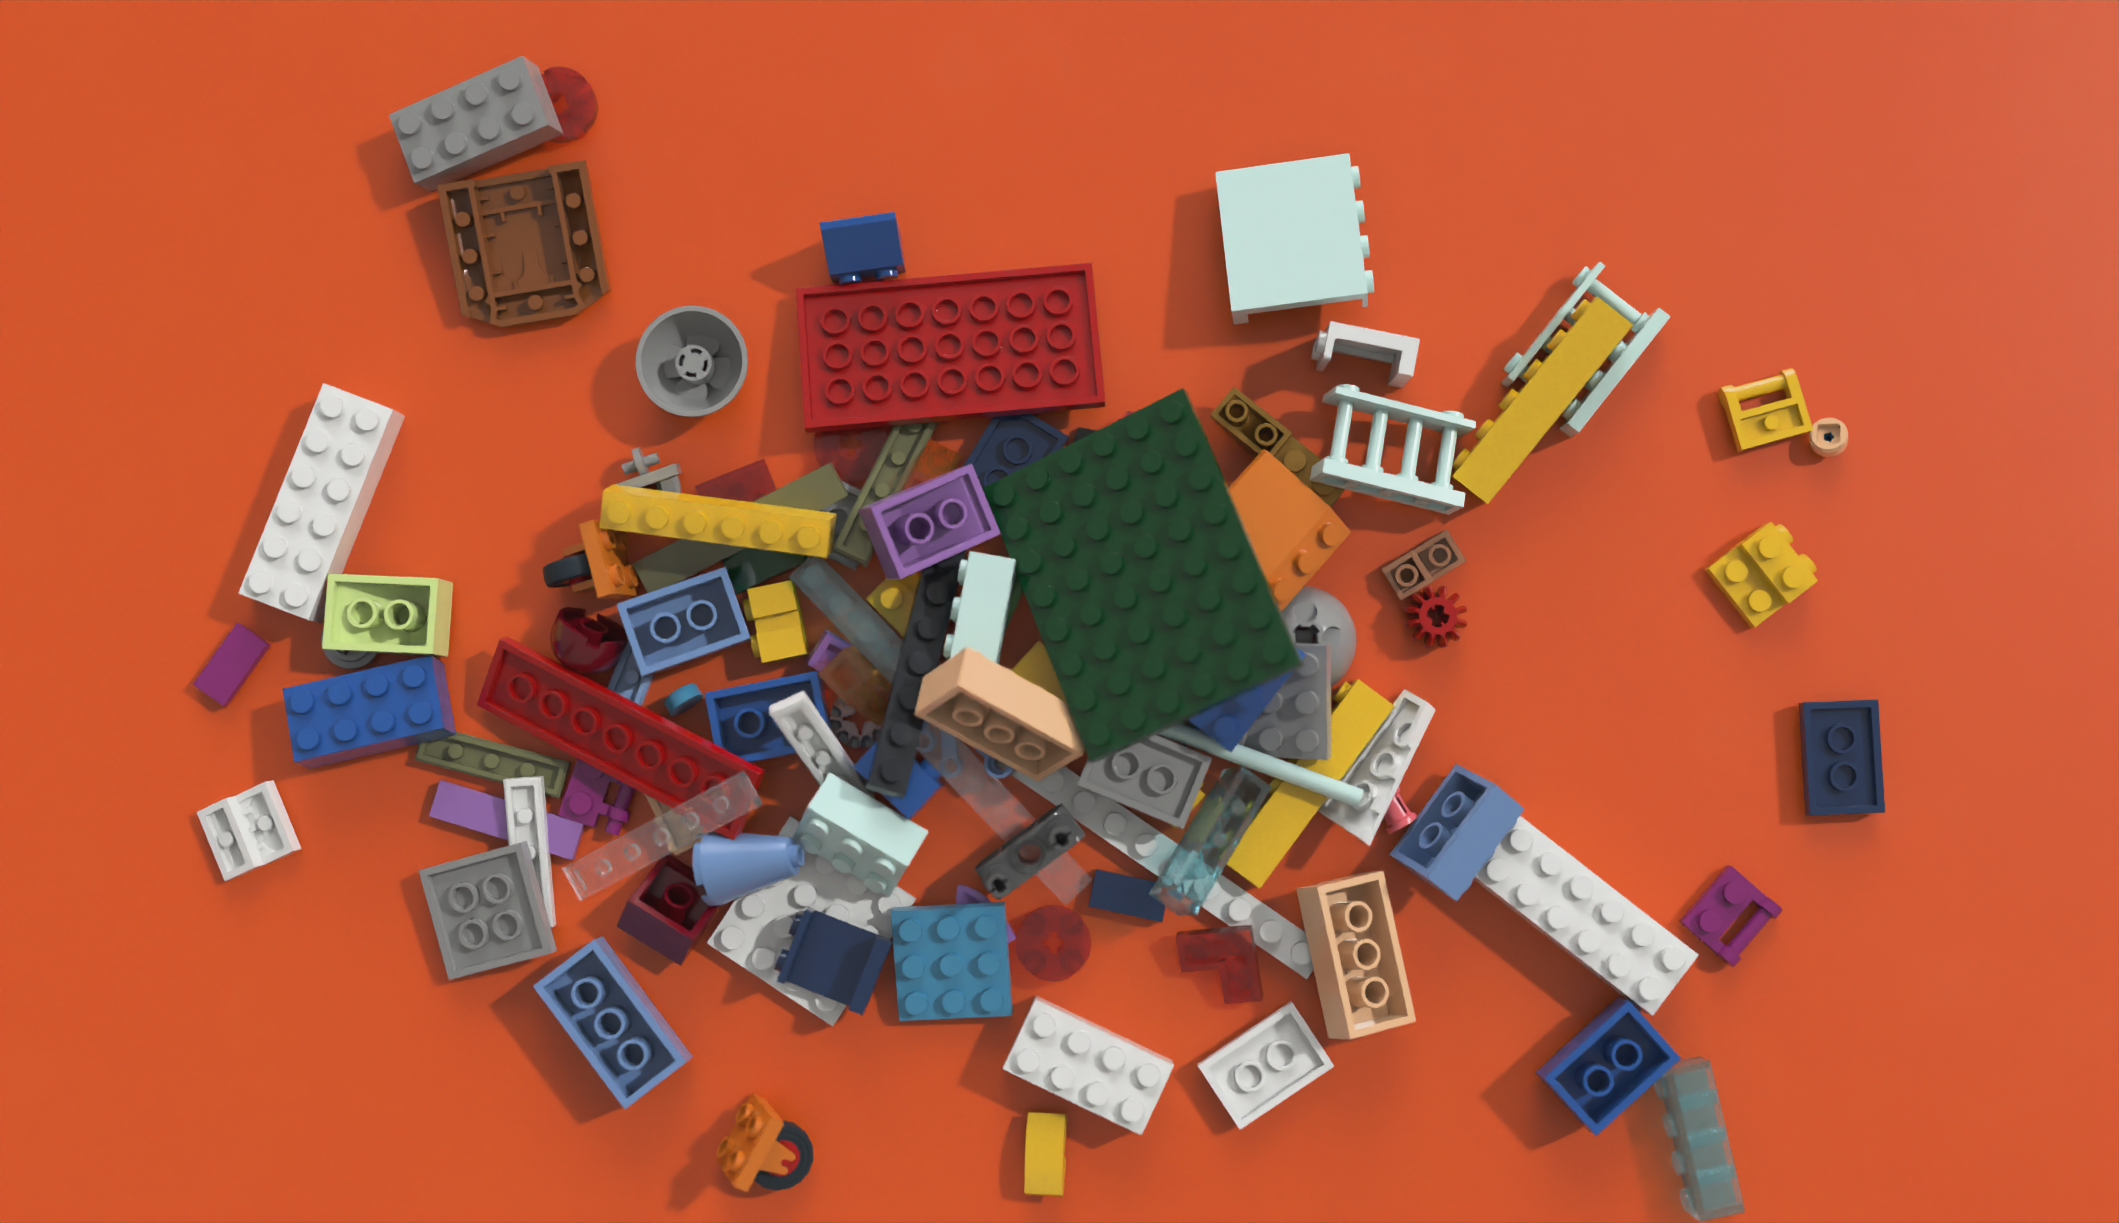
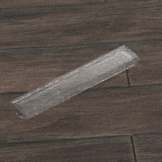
M930 723L922 729L917 750L1005 843L1036 821L1030 812L997 778L991 777L986 772L984 764L960 739ZM1027 843L1019 849L1020 856L1027 860L1036 858L1040 853L1039 847L1032 843ZM1067 851L1036 873L1065 906L1093 880Z
M743 770L563 867L562 870L579 901H582L752 811L763 803Z

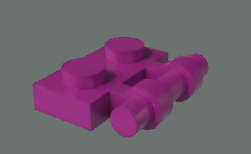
M577 759L558 816L590 827H596L602 814L609 817L605 832L619 836L623 822L627 823L631 814L628 808L636 789ZM612 782L620 785L614 805L605 803Z

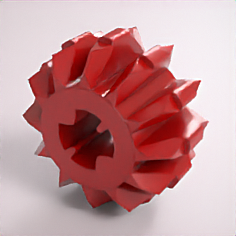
M1431 586L1424 587V598L1417 593L1410 596L1411 601L1417 608L1406 606L1403 609L1405 614L1414 616L1413 620L1403 623L1404 628L1416 626L1418 630L1412 634L1411 639L1417 641L1425 635L1424 647L1428 649L1434 644L1435 638L1440 648L1447 647L1448 641L1446 636L1453 641L1459 640L1460 635L1453 627L1465 628L1467 626L1465 620L1457 618V615L1467 612L1466 606L1454 607L1453 604L1460 597L1458 593H1454L1448 599H1445L1447 592L1445 586L1438 588L1436 596ZM1437 608L1438 615L1443 617V622L1433 626V621L1427 617V612H1432Z

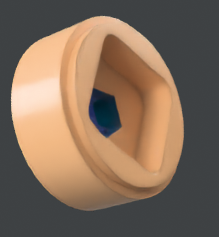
M1823 418L1813 424V431L1809 432V442L1816 454L1823 457H1834L1845 450L1848 444V430L1843 422L1835 418Z

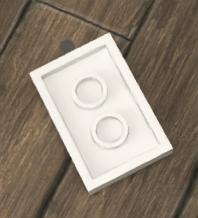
M1291 1001L1197 1064L1240 1130L1334 1067L1332 1061Z

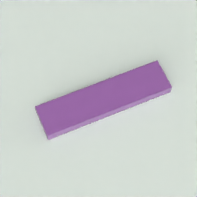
M440 780L429 817L508 840L504 798ZM547 812L549 853L575 860L585 824Z

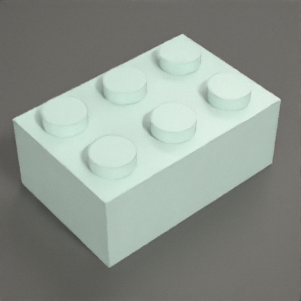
M972 551L969 553L968 560L961 559L958 582L959 585L963 586L961 598L954 597L950 619L956 623L954 635L947 634L943 654L945 659L949 660L968 647L999 665L1016 575L1015 559Z
M829 772L808 805L793 838L801 844L806 852L818 854L830 861L838 871L845 874L850 873L863 881L870 890L890 897L928 831Z

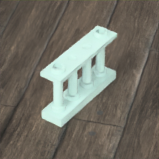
M1600 261L1591 270L1587 266L1582 269L1571 283L1576 287L1575 291L1522 356L1517 352L1503 369L1508 373L1501 382L1506 387L1514 382L1517 377L1526 382L1527 380L1522 376L1529 368L1527 364L1540 348L1548 354L1551 352L1546 346L1552 339L1550 335L1563 319L1570 325H1573L1575 320L1570 317L1575 311L1573 306L1585 291H1588L1594 297H1599L1633 324L1630 330L1635 334L1627 344L1620 341L1607 358L1612 363L1604 373L1598 369L1588 380L1584 387L1589 392L1580 402L1575 398L1563 411L1562 416L1566 421L1559 429L1569 437H1573L1581 431L1671 317L1661 308H1657L1650 315L1645 312L1641 314L1596 279L1606 266Z
M1339 384L1323 395V403L1338 406L1330 456L1312 466L1309 481L1447 515L1464 507L1466 493L1453 490L1450 480L1457 436L1461 437L1475 429L1476 421L1465 419L1462 413L1456 411L1438 412L1359 392L1360 389L1357 386L1350 384ZM1353 410L1373 415L1366 462L1361 467L1348 464V459L1345 458ZM1388 419L1408 424L1401 471L1396 475L1384 473V469L1380 467ZM1422 428L1442 432L1435 482L1431 484L1420 482L1418 477L1415 476Z

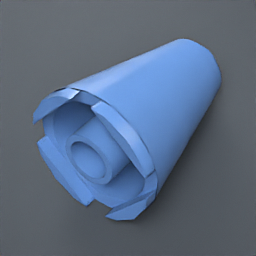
M708 830L698 834V836L703 837L702 841L694 843L693 847L694 878L697 886L704 885L707 895L701 897L709 906L726 904L793 877L799 873L800 867L804 865L805 861L801 844H797L792 837L741 833L734 840H731L714 830Z

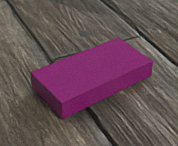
M236 623L193 685L221 705L228 706L271 644L244 625Z

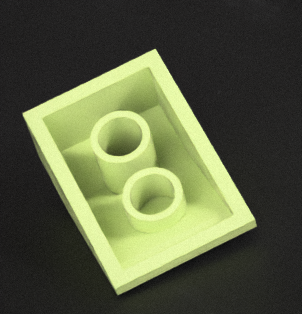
M328 574L322 649L448 657L453 582L439 578Z

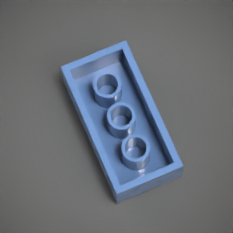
M603 936L591 941L533 986L624 1109L628 1108L693 1057Z

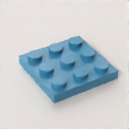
M1006 902L892 907L891 924L899 1021L1012 1016L1013 1003Z

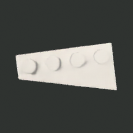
M1405 689L1393 703L1395 707L1340 780L1363 789V795L1358 807L1327 797L1318 809V812L1368 846H1370L1436 710L1428 702Z

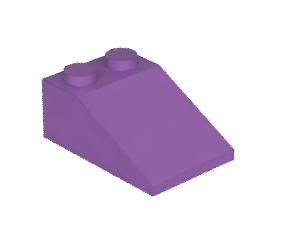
M972 464L960 467L858 509L887 580L902 579L1001 534Z

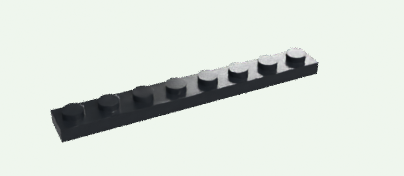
M966 550L926 567L920 572L865 789L900 799L906 796L924 723L923 719L914 715L923 677L938 667L958 586L959 567L961 559L965 558Z

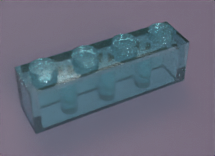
M810 556L789 578L892 684L903 640L823 557Z
M1243 765L1223 769L1149 895L1178 916L1197 914L1272 787Z
M1701 1056L1680 1060L1654 1083L1658 1098L1660 1100L1664 1099L1667 1114L1662 1115L1663 1125L1667 1136L1673 1137L1676 1151L1671 1152V1159L1676 1174H1681L1684 1189L1680 1190L1683 1208L1686 1213L1690 1212L1691 1216L1700 1222L1743 1213L1745 1208L1710 1060Z

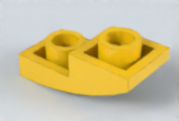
M1028 1112L1025 1147V1195L1063 1197L1066 1158L1064 1156L1067 1129L1066 1114Z

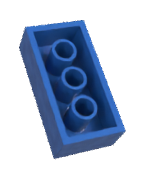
M432 655L283 689L294 762L308 769L456 735L444 663Z

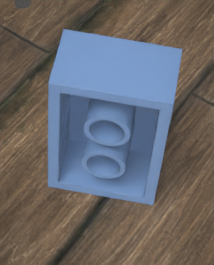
M726 567L616 604L643 678L751 641Z
M1455 764L1389 855L1419 879L1453 900L1458 901L1461 895L1469 889L1472 880L1483 865L1491 859L1495 849L1508 831L1515 826L1517 819L1525 808L1496 784Z

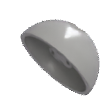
M682 306L669 310L657 317L643 333L636 352V371L644 392L660 408L683 417H702L715 413L727 406L741 390L748 370L747 348L737 327L723 314L702 306ZM708 361V363H706V369L704 372L703 369L705 367V362ZM687 373L696 374V376H692V375H689V374H688V376H686V374H687Z
M1304 586L1285 607L1282 614L1295 643L1313 644L1312 635H1314V644H1331L1332 687L1343 678L1353 662L1357 646L1355 625L1346 607L1336 597L1322 589Z

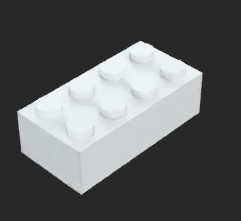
M1036 995L1004 1062L1003 1070L1142 1136L1174 1064L1171 1059Z

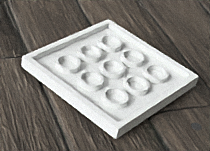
M790 816L778 836L793 838L800 821ZM803 850L805 861L797 875L736 899L707 944L831 1026H834L847 1005L789 982L784 984L777 982L780 972L774 970L781 950L783 948L789 950L794 936L788 933L796 913L803 915L804 910L810 907L891 939L892 907L912 906L917 898L897 885L890 897L883 893H876L870 890L863 881L850 873L845 874L835 869L831 862L825 858Z

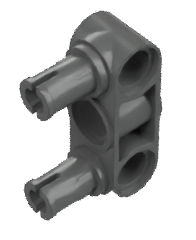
M1059 804L984 858L974 870L982 879L984 887L999 900L1072 848L1084 837L1085 833L1064 805ZM1027 843L1035 844L1040 849L1039 855L1032 860L1024 859L1019 854V849Z

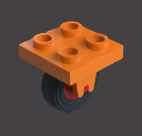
M591 520L579 524L583 542L562 549L563 559L543 567L544 580L549 588L570 586L573 593L579 594L596 590L598 598L625 600L638 596L636 591L638 576L633 565L629 564L626 552L629 549V541L625 531L600 528V521Z
M752 1093L749 1101L743 1103L739 1108L735 1118L736 1124L732 1132L721 1141L717 1150L716 1161L731 1184L742 1191L747 1192L753 1180L767 1189L776 1191L789 1189L801 1182L810 1171L814 1159L813 1145L802 1128L793 1122L782 1120L765 1098Z

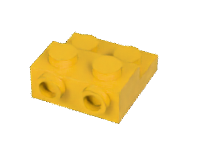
M1772 522L1763 524L1705 569L1750 628L1757 627L1778 609L1791 603L1818 581L1813 575L1817 571L1815 564L1803 553L1798 556L1790 546V543L1793 542L1792 535L1781 524L1777 526Z

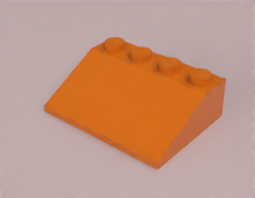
M1263 449L1233 482L1229 490L1282 612L1348 537L1351 531L1329 505L1270 452Z

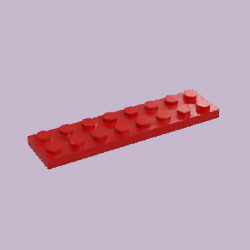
M508 636L499 639L477 706L731 840H734L741 834L765 770Z

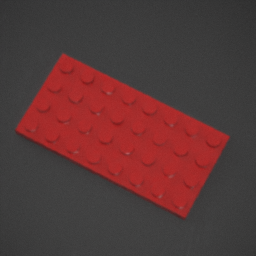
M1092 263L796 288L804 428L806 433L1105 407Z

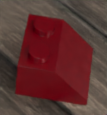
M665 852L628 899L616 927L681 966L701 939L720 906H709L706 904L701 896L707 895L704 885H696L694 870Z

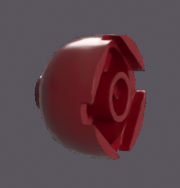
M566 607L559 610L550 635L551 649L557 660L565 667L583 676L609 671L618 663L629 640H626L627 634L625 629L615 621L599 613L596 621L584 616L586 609Z

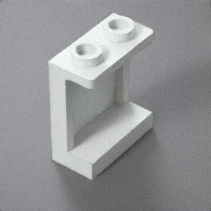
M1330 321L1326 330L1319 331L1318 338H1315L1311 359L1317 360L1316 370L1322 372L1330 362L1332 352L1391 363L1388 385L1403 388L1413 377L1420 339Z

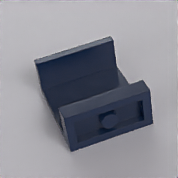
M810 907L804 910L803 915L796 913L788 933L794 936L789 950L784 948L781 950L774 970L780 972L777 982L782 984L786 982L792 983L849 1006L848 1010L863 1015L893 940Z

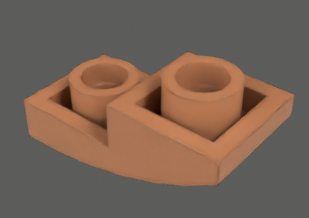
M1447 529L1382 568V571L1402 601L1467 560Z

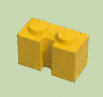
M789 580L747 589L749 598L743 599L744 611L747 621H755L757 631L756 635L750 636L754 657H761V662L768 665L808 656L810 653L796 583Z

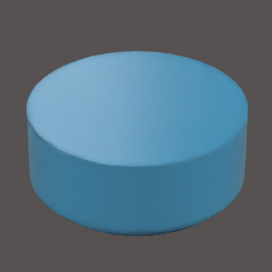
M690 683L671 693L665 699L664 705L671 716H676L695 706L703 698V694L696 684Z

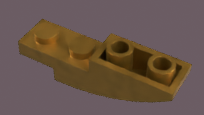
M1235 387L1231 389L1210 415L1226 433L1254 458L1263 449L1267 450L1330 507L1346 490L1309 481L1312 466L1322 459L1292 436V432Z

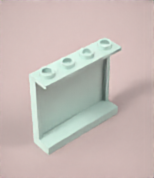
M1349 153L1215 172L1234 324L1249 323L1248 314L1361 299L1362 307H1368V293L1375 292L1372 270L1365 271L1363 258L1370 257L1367 235L1360 236L1359 223H1365L1363 200H1355L1354 189L1361 188L1358 166L1351 167Z

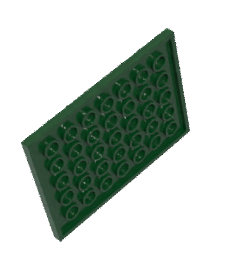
M1184 388L983 488L1010 559L1016 560V574L1091 762L1096 763L1304 666L1189 394Z

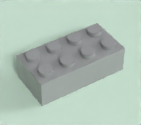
M523 56L389 114L414 183L430 191L437 190V185L460 180L564 134L538 66Z

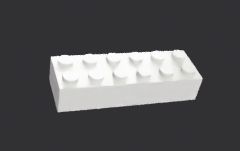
M323 383L238 594L306 620L323 622L328 574H342L405 418L404 415L386 406Z
M1521 816L1517 819L1515 826L1508 831L1499 843L1491 859L1483 865L1473 879L1625 999L1629 1000L1639 1010L1652 1016L1699 956Z

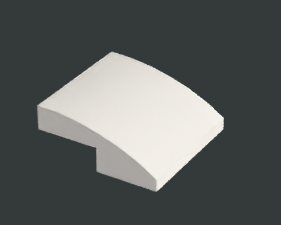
M274 780L263 782L236 796L225 798L197 812L224 881L244 875L302 849Z

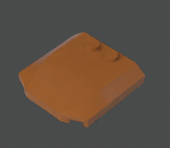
M587 161L548 166L547 169L482 180L470 179L437 185L461 315L506 328L579 315L611 291Z

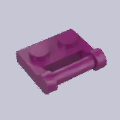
M1727 865L1679 922L1725 963L1734 968L1741 960L1739 957L1741 952L1771 918L1776 919L1783 910L1735 868ZM1752 901L1759 909L1726 946L1719 938Z

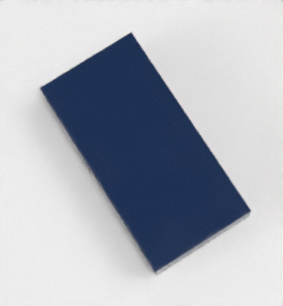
M1096 869L1088 906L1162 922L1170 885Z

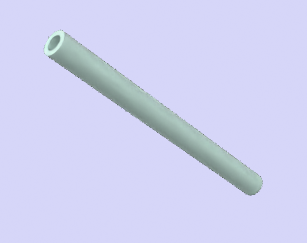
M1182 723L1157 734L1354 807H1358L1363 795V789L1237 744L1232 752H1229L1205 732Z

